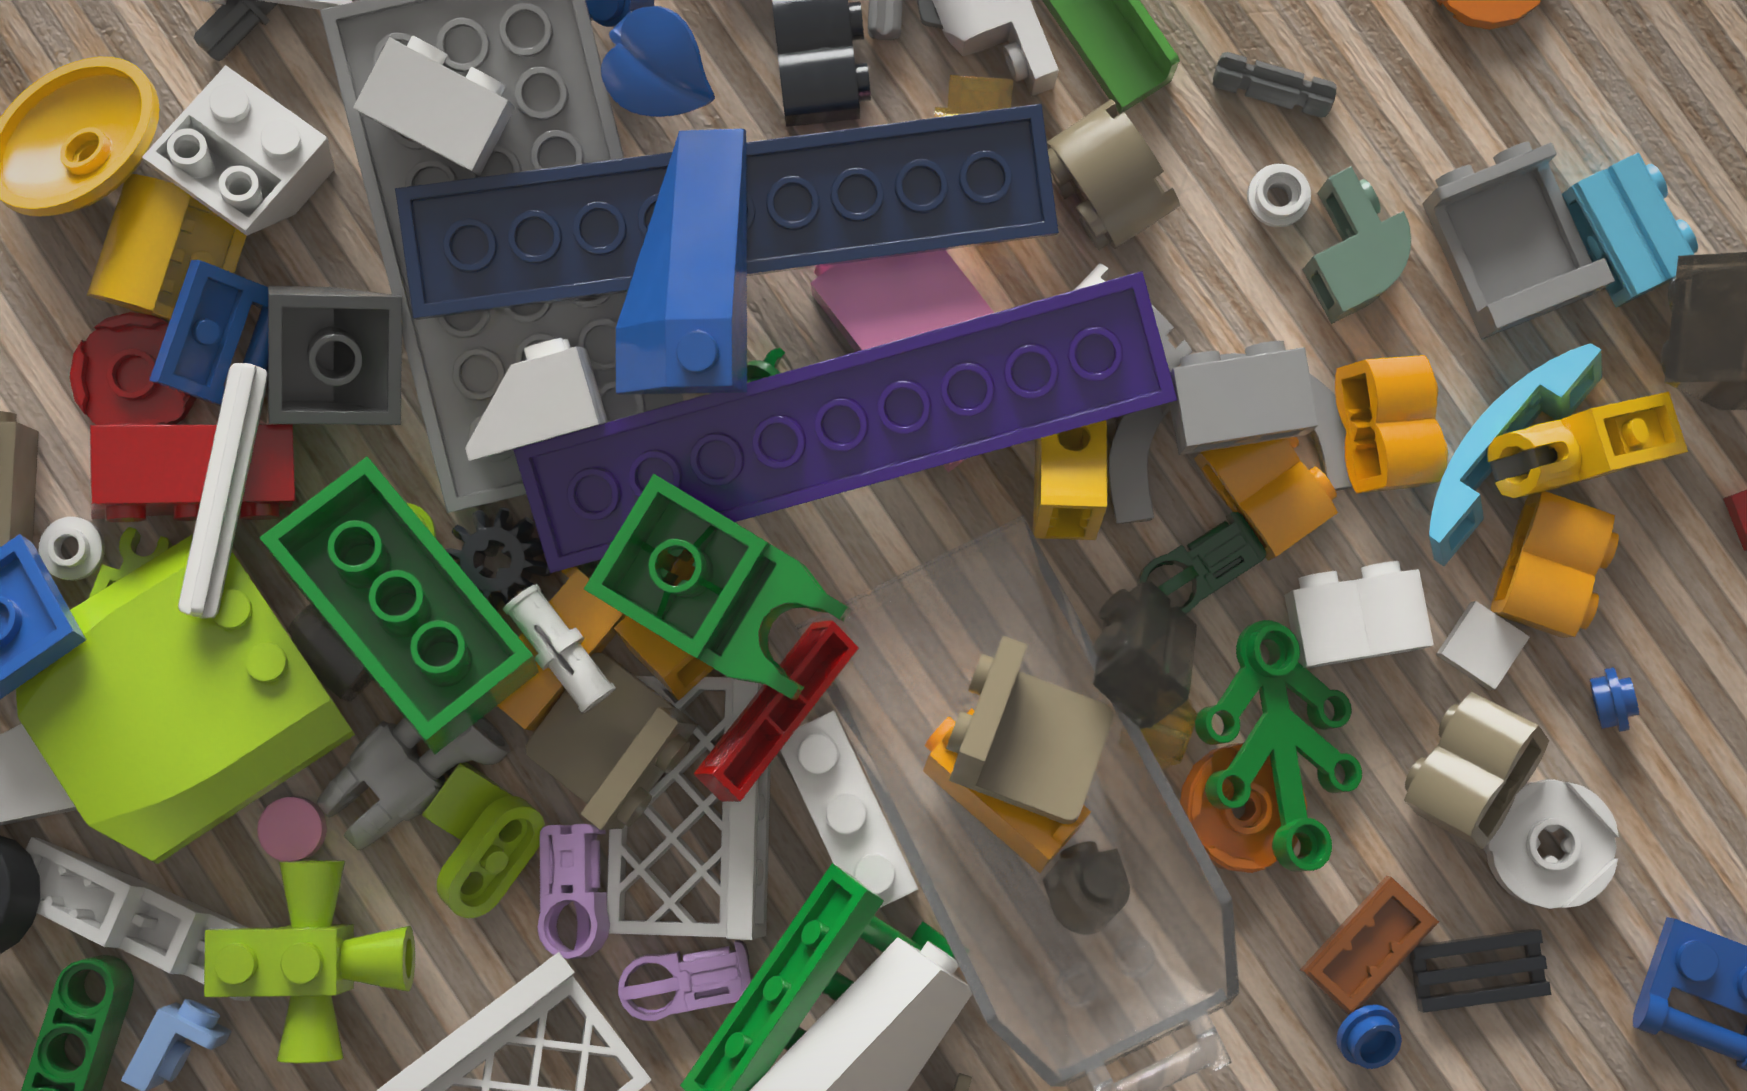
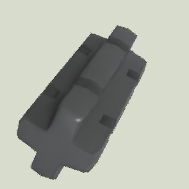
M1230 52L1222 53L1218 59L1213 75V85L1216 88L1236 93L1237 89L1240 88L1246 90L1245 96L1289 109H1293L1294 105L1302 106L1303 113L1320 118L1326 117L1332 109L1337 85L1332 81L1314 76L1312 81L1304 80V73L1256 60L1255 65L1246 63L1247 57Z

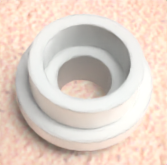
M1272 164L1261 169L1251 180L1247 191V202L1252 214L1260 222L1272 227H1286L1294 224L1305 214L1311 201V189L1306 177L1296 168L1286 164ZM1271 188L1283 189L1288 195V204L1282 207L1271 204L1267 197L1268 190Z
M64 517L54 521L45 529L39 542V555L49 573L64 580H81L90 576L99 568L105 554V542L100 530L90 521L79 517ZM74 536L78 541L79 549L73 558L66 560L62 556L61 546L67 538Z

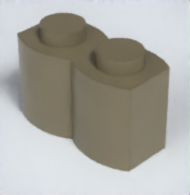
M1471 692L1461 704L1452 705L1443 716L1439 726V736L1441 739L1438 746L1427 758L1422 757L1417 760L1410 769L1405 781L1407 793L1404 801L1417 815L1482 850L1499 830L1513 804L1516 794L1533 775L1546 751L1549 739L1539 725Z

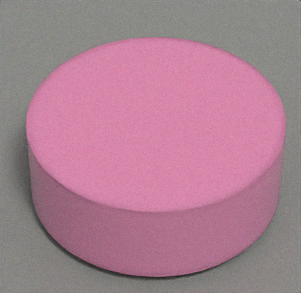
M302 797L281 798L268 805L261 814L257 829L258 838L263 849L277 860H304L315 854L322 846L327 833L326 819L321 809L311 800Z

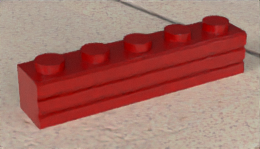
M833 620L812 622L779 664L790 679L804 687L798 699H790L764 684L697 768L694 775L720 801L741 802L859 647Z

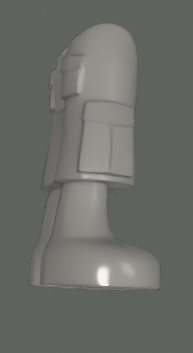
M404 717L397 725L382 721L358 744L350 756L351 761L328 784L319 796L317 803L327 817H332L354 802L357 797L370 787L380 800L354 822L344 834V837L357 850L364 849L403 820L409 821L421 815L445 784L443 774L456 765L472 760L484 765L499 763L510 752L509 745L501 733L486 718L482 717L437 754L434 755L429 749L419 757L417 754V743L421 738Z

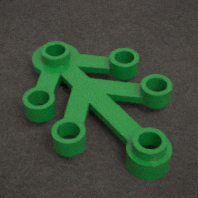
M1262 620L1248 625L1241 632L1236 644V657L1240 666L1239 671L1217 705L1203 708L1195 719L1196 733L1206 744L1217 745L1231 742L1240 731L1239 717L1259 690L1263 714L1227 770L1216 771L1209 776L1205 785V793L1208 801L1215 808L1226 810L1243 806L1249 800L1251 783L1270 755L1281 823L1272 841L1273 853L1278 862L1287 870L1293 872L1314 871L1323 867L1329 860L1332 852V840L1329 831L1322 823L1307 816L1297 752L1317 768V778L1320 785L1330 793L1349 792L1356 789L1362 780V768L1354 756L1348 753H1340L1290 710L1287 688L1307 703L1309 721L1313 726L1321 730L1339 728L1347 724L1352 713L1351 703L1343 692L1330 690L1298 662L1300 647L1296 636L1290 629L1272 620ZM1261 643L1267 647L1269 652L1267 664L1261 656ZM1326 700H1329L1334 707L1332 720L1324 712ZM1214 714L1219 715L1223 721L1224 728L1221 735L1216 734L1213 730L1212 718ZM1337 763L1343 767L1345 772L1342 784L1338 782L1334 773ZM1226 778L1231 781L1234 787V794L1231 800H1228L1222 791V784ZM1293 835L1300 842V852L1297 857L1292 848Z

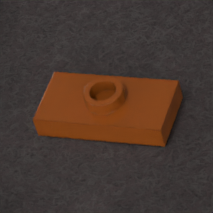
M1386 876L1301 967L1300 971L1342 1011L1350 1015L1368 1000L1439 921L1391 876Z

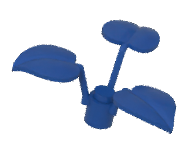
M586 0L591 21L594 20L602 26L614 27L610 31L609 37L616 46L603 59L601 77L608 93L621 107L639 115L665 117L697 110L710 104L715 99L713 90L704 72L695 37L687 23L677 13L662 6H654V0Z

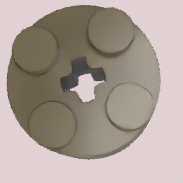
M1112 99L1047 141L1052 183L1064 199L1075 193L1080 201V204L1076 206L1081 216L1079 222L1098 250H1101L1108 244L1114 249L1118 248L1180 207L1179 199L1173 187L1164 192L1156 180V177L1164 172L1157 158L1124 112L1117 115L1116 103Z

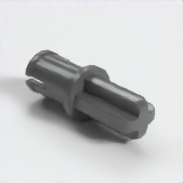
M227 0L226 5L223 4L197 30L194 40L211 58L221 61L259 22L266 25L270 21L266 15L278 3L258 0Z

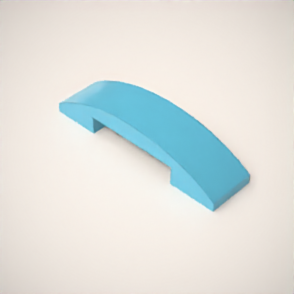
M1589 343L1549 360L1512 385L1475 422L1452 456L1435 497L1429 538L1433 558L1436 562L1445 566L1484 520L1481 495L1476 490L1492 472L1488 462L1487 448L1493 439L1508 432L1528 428L1541 412L1555 420L1571 416L1602 379V353L1600 348Z

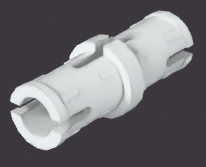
M537 584L528 587L503 608L504 612L507 615L509 614L538 652L535 661L543 670L551 669L579 706L578 709L581 713L592 709L616 689L614 684L609 682L581 645L585 638L576 627L571 630L567 627L541 593V589Z

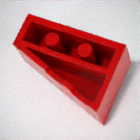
M258 424L240 509V519L243 520L280 518L279 509H290L294 503L293 424ZM90 425L91 519H106L108 522H141L147 520L146 516L173 515L176 521H196L217 425Z

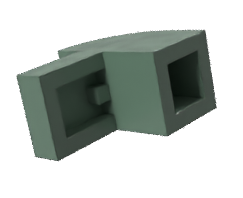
M1352 166L1330 176L1317 192L1343 241L1314 255L1302 269L1331 324L1365 308L1377 300L1401 275L1411 250V231L1405 212L1402 211L1381 222L1377 215L1381 211L1380 202L1373 187L1365 179L1359 181Z

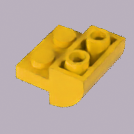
M131 174L123 184L87 296L138 313L151 314L170 321L191 260H201L235 273L246 235L175 184L153 177Z

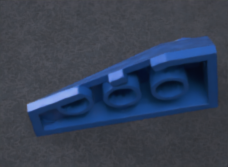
M745 129L681 130L678 133L616 326V394L747 393V186Z

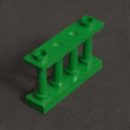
M832 863L680 1086L685 1091H749L770 1070L783 1049L788 1051L807 1032L799 1026L821 993L836 1002L854 983L853 980L837 970L859 938L881 952H884L897 937L920 951L926 942L929 941L959 963L966 952L924 921L921 922L911 939L874 915L884 900L852 875Z

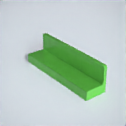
M1042 0L1109 100L1112 99L1116 103L1119 114L1127 111L1172 81L1180 62L1179 57L1140 0Z

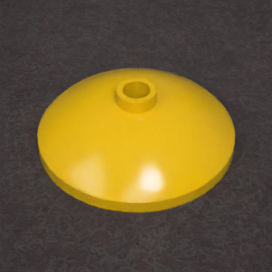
M92 57L59 67L38 79L24 90L0 117V200L8 208L20 214L39 217L53 216L83 209L98 202L117 189L140 165L143 160L142 156L149 150L157 129L160 111L159 99L154 85L147 76L129 61L114 57Z

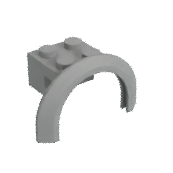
M1269 341L1246 347V354L1231 353L1220 355L1219 351H1206L1180 358L1181 366L1173 368L1170 372L1177 401L1126 414L1117 427L1111 445L1108 469L1116 524L1144 522L1154 518L1147 474L1148 455L1157 427L1170 410L1179 455L1304 436L1310 433L1317 449L1321 471L1330 480L1335 490L1353 488L1345 462V437L1347 431L1338 413L1335 394L1309 373L1305 347L1286 350L1284 341Z

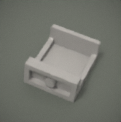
M1529 141L1517 144L1495 155L1493 159L1496 165L1474 173L1471 165H1465L1452 170L1435 180L1438 188L1422 203L1481 340L1597 294L1615 281L1605 258L1593 263L1591 262L1549 165V162L1557 155L1552 143L1532 150Z

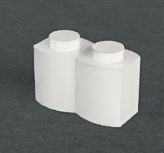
M1389 561L1361 567L1363 578L1339 582L1337 571L1316 573L1298 578L1300 589L1292 590L1284 595L1290 628L1296 636L1300 647L1298 662L1303 665V668L1308 669L1421 650L1434 646L1419 569L1401 572L1399 561Z

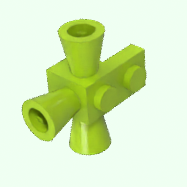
M344 860L279 862L291 925L279 928L205 930L204 997L290 996L277 1057L278 1062L318 1063L344 1059L332 996L354 989V982L407 992L411 990L413 984L415 940L411 926L354 938V924H332L345 865Z

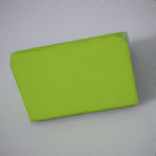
M464 762L457 766L422 816L462 841L488 805L499 798L513 795L472 765Z

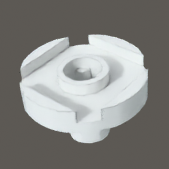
M1546 779L1528 782L1516 794L1505 820L1483 850L1487 854L1488 865L1495 879L1514 898L1524 903L1548 909L1569 908L1589 902L1609 884L1615 874L1618 859L1614 857L1617 848L1615 837L1619 836L1617 824L1611 811L1595 793L1578 784ZM1560 828L1566 836L1560 843L1562 850L1565 852L1564 856L1559 860L1552 855L1542 858L1537 851L1541 844L1538 839L1539 833L1543 829L1553 833Z

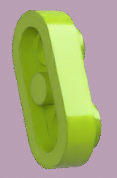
M518 796L499 798L484 809L445 862L437 878L439 897L456 915L463 918L480 917L491 911L500 902L540 846V831L545 827L541 814L526 800Z

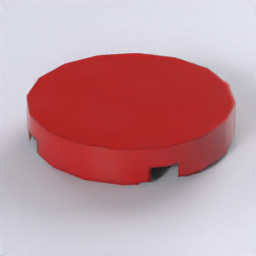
M127 312L104 319L93 327L96 330L89 334L86 341L81 340L73 353L69 379L76 404L96 425H176L186 417L196 401V397L149 381L169 323L151 314Z

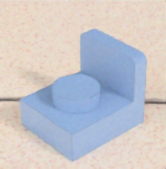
M185 999L182 1005L175 1002L159 1008L121 1081L140 1091H148L163 1084L164 1080L172 1082L184 1066L191 1050V1046L184 1043L186 1038L207 1049L213 1050L225 1044L232 1031L217 1023L220 1018L219 1013L193 1000Z

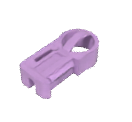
M593 824L548 825L540 831V914L537 926L539 939L547 951L553 955L560 952L565 959L592 956L602 948L609 934L610 922L607 912V892H598V888H600V840H597V834H606V832ZM574 901L577 914V940L574 950H571L563 945L558 937L556 926L562 909Z
M735 940V950L730 951V947L726 946L683 955V960H681L680 951L662 955L646 954L636 958L623 970L618 982V996L622 1006L633 1017L643 1021H657L672 1014L737 1002L753 979L749 969L747 946L743 941ZM648 963H657L666 967L673 976L664 980L628 986L631 973H634L640 966ZM676 991L674 999L665 1007L657 1010H647L640 1006L638 1007L631 1000Z

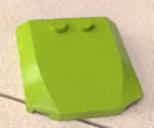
M193 534L71 609L70 611L84 634L86 641L16 688L18 719L86 824L156 864L167 859L355 736L353 730L232 551L220 608L216 617L198 618L179 611L178 603Z

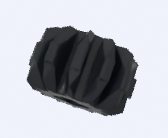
M508 508L499 509L493 527L486 513L482 510L474 512L473 522L477 532L472 534L464 527L456 525L452 529V534L465 544L462 550L445 549L453 560L461 565L460 568L497 612L501 597L506 605L518 595L517 592L524 591L528 587L535 585L530 582L532 574L540 576H550L552 574L547 563L533 560V557L544 553L540 538L527 541L534 532L535 522L529 517H525L513 527V514ZM499 547H504L501 552L511 558V565L509 568H499L496 578H490L494 572L484 567L486 556H496Z

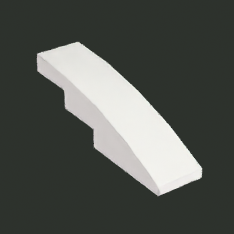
M31 837L26 848L40 876L41 900L37 910L38 914L103 947L120 948L170 974L186 975L204 984L205 930L248 928L162 888L40 838ZM251 997L230 998L238 1001H249Z

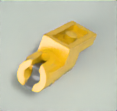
M1669 391L1590 408L1559 420L1508 432L1495 437L1487 448L1488 462L1493 472L1495 485L1502 495L1511 498L1527 496L1606 476L1627 468L1688 452Z

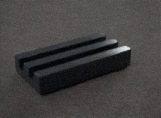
M1528 929L1417 945L1410 953L1418 1011L1425 1013L1552 995L1550 982L1546 981L1544 969H1547L1546 957L1541 954L1540 943H1543L1541 930ZM1524 946L1526 957L1430 971H1427L1425 959ZM1528 972L1530 980L1529 982L1431 995L1429 986Z

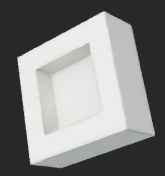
M1474 601L1468 605L1436 655L1487 690H1495L1530 636L1479 602Z

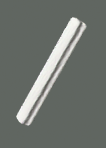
M234 363L228 371L178 603L180 612L193 617L215 618L219 612L269 377L265 369L256 365Z

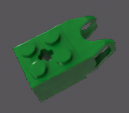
M655 474L651 477L584 587V590L727 677L768 685L793 700L798 699L804 687L790 679L785 670L773 659L769 650L768 638L773 623L781 614L794 608H808L816 612L829 613L842 622L845 621L851 611V608L828 595L804 564ZM694 557L695 561L692 566L695 567L692 577L688 581L682 580L675 586L674 582L679 576L671 572L673 563L677 559L688 562Z

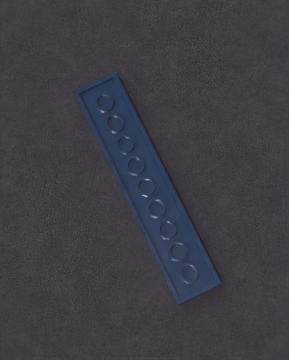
M1042 104L746 142L747 276L1047 237L1059 233ZM672 152L395 188L413 318L421 320L627 292Z

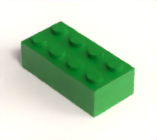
M367 456L259 537L279 566L434 755L539 673L533 654Z

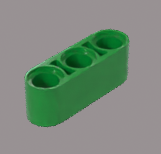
M100 955L73 962L61 971L55 983L21 1091H102L133 993L134 978L131 969L125 961L116 956ZM91 970L98 972L105 981L106 992L100 1003L91 1000L85 991V978ZM70 1033L78 1036L84 1043L86 1052L81 1066L71 1063L66 1057L64 1047Z

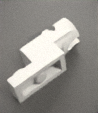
M917 0L922 24L942 29L949 43L962 56L974 54L1009 41L1010 44L1003 46V52L1013 79L1016 82L1024 79L1031 97L1055 87L1059 69L1031 0Z

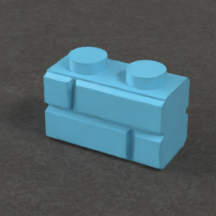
M1639 153L1633 154L1607 169L1577 182L1562 194L1591 262L1593 263L1603 258L1606 259L1615 281L1605 288L1616 308L1680 277L1699 265L1694 255L1698 251V243L1692 229L1685 221L1681 219L1675 220L1664 200L1668 195V188L1663 175L1653 164L1645 165Z

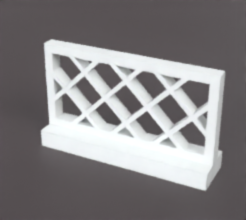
M636 676L693 721L695 720L685 710L691 702L704 690L725 691V718L708 734L698 724L693 734L700 742L649 792L652 795V799L644 813L666 836V839L654 851L641 861L627 845L628 827L626 825L623 829L609 830L607 912L610 922L609 934L726 937V939L753 940L766 936L770 764L741 802H722V815L713 807L719 799L713 793L705 798L683 774L707 749L710 752L716 746L715 741L723 733L727 732L764 684L736 680L730 677H704L682 699L676 701L667 691L668 689L655 676ZM674 781L698 805L675 830L651 805ZM705 813L722 831L721 848L706 863L681 838ZM674 845L696 869V872L672 895L649 868ZM626 860L634 868L627 877ZM721 861L719 880L711 870ZM642 877L664 901V904L647 921L624 920L625 892ZM703 878L720 896L719 923L697 922L679 903ZM672 910L682 922L660 920Z
M558 952L377 1091H447L452 1086L481 1089V1091H571L537 1086L542 1049L580 1053L575 1091H584L589 1055L616 1059L631 1079L618 1091H639L651 1081V1078L573 977L575 972L560 952ZM567 997L585 1019L581 1044L544 1039L547 1013ZM538 1020L536 1038L518 1036ZM592 1029L606 1047L590 1045ZM506 1044L534 1048L529 1085L490 1081L494 1054ZM485 1061L482 1080L464 1078Z

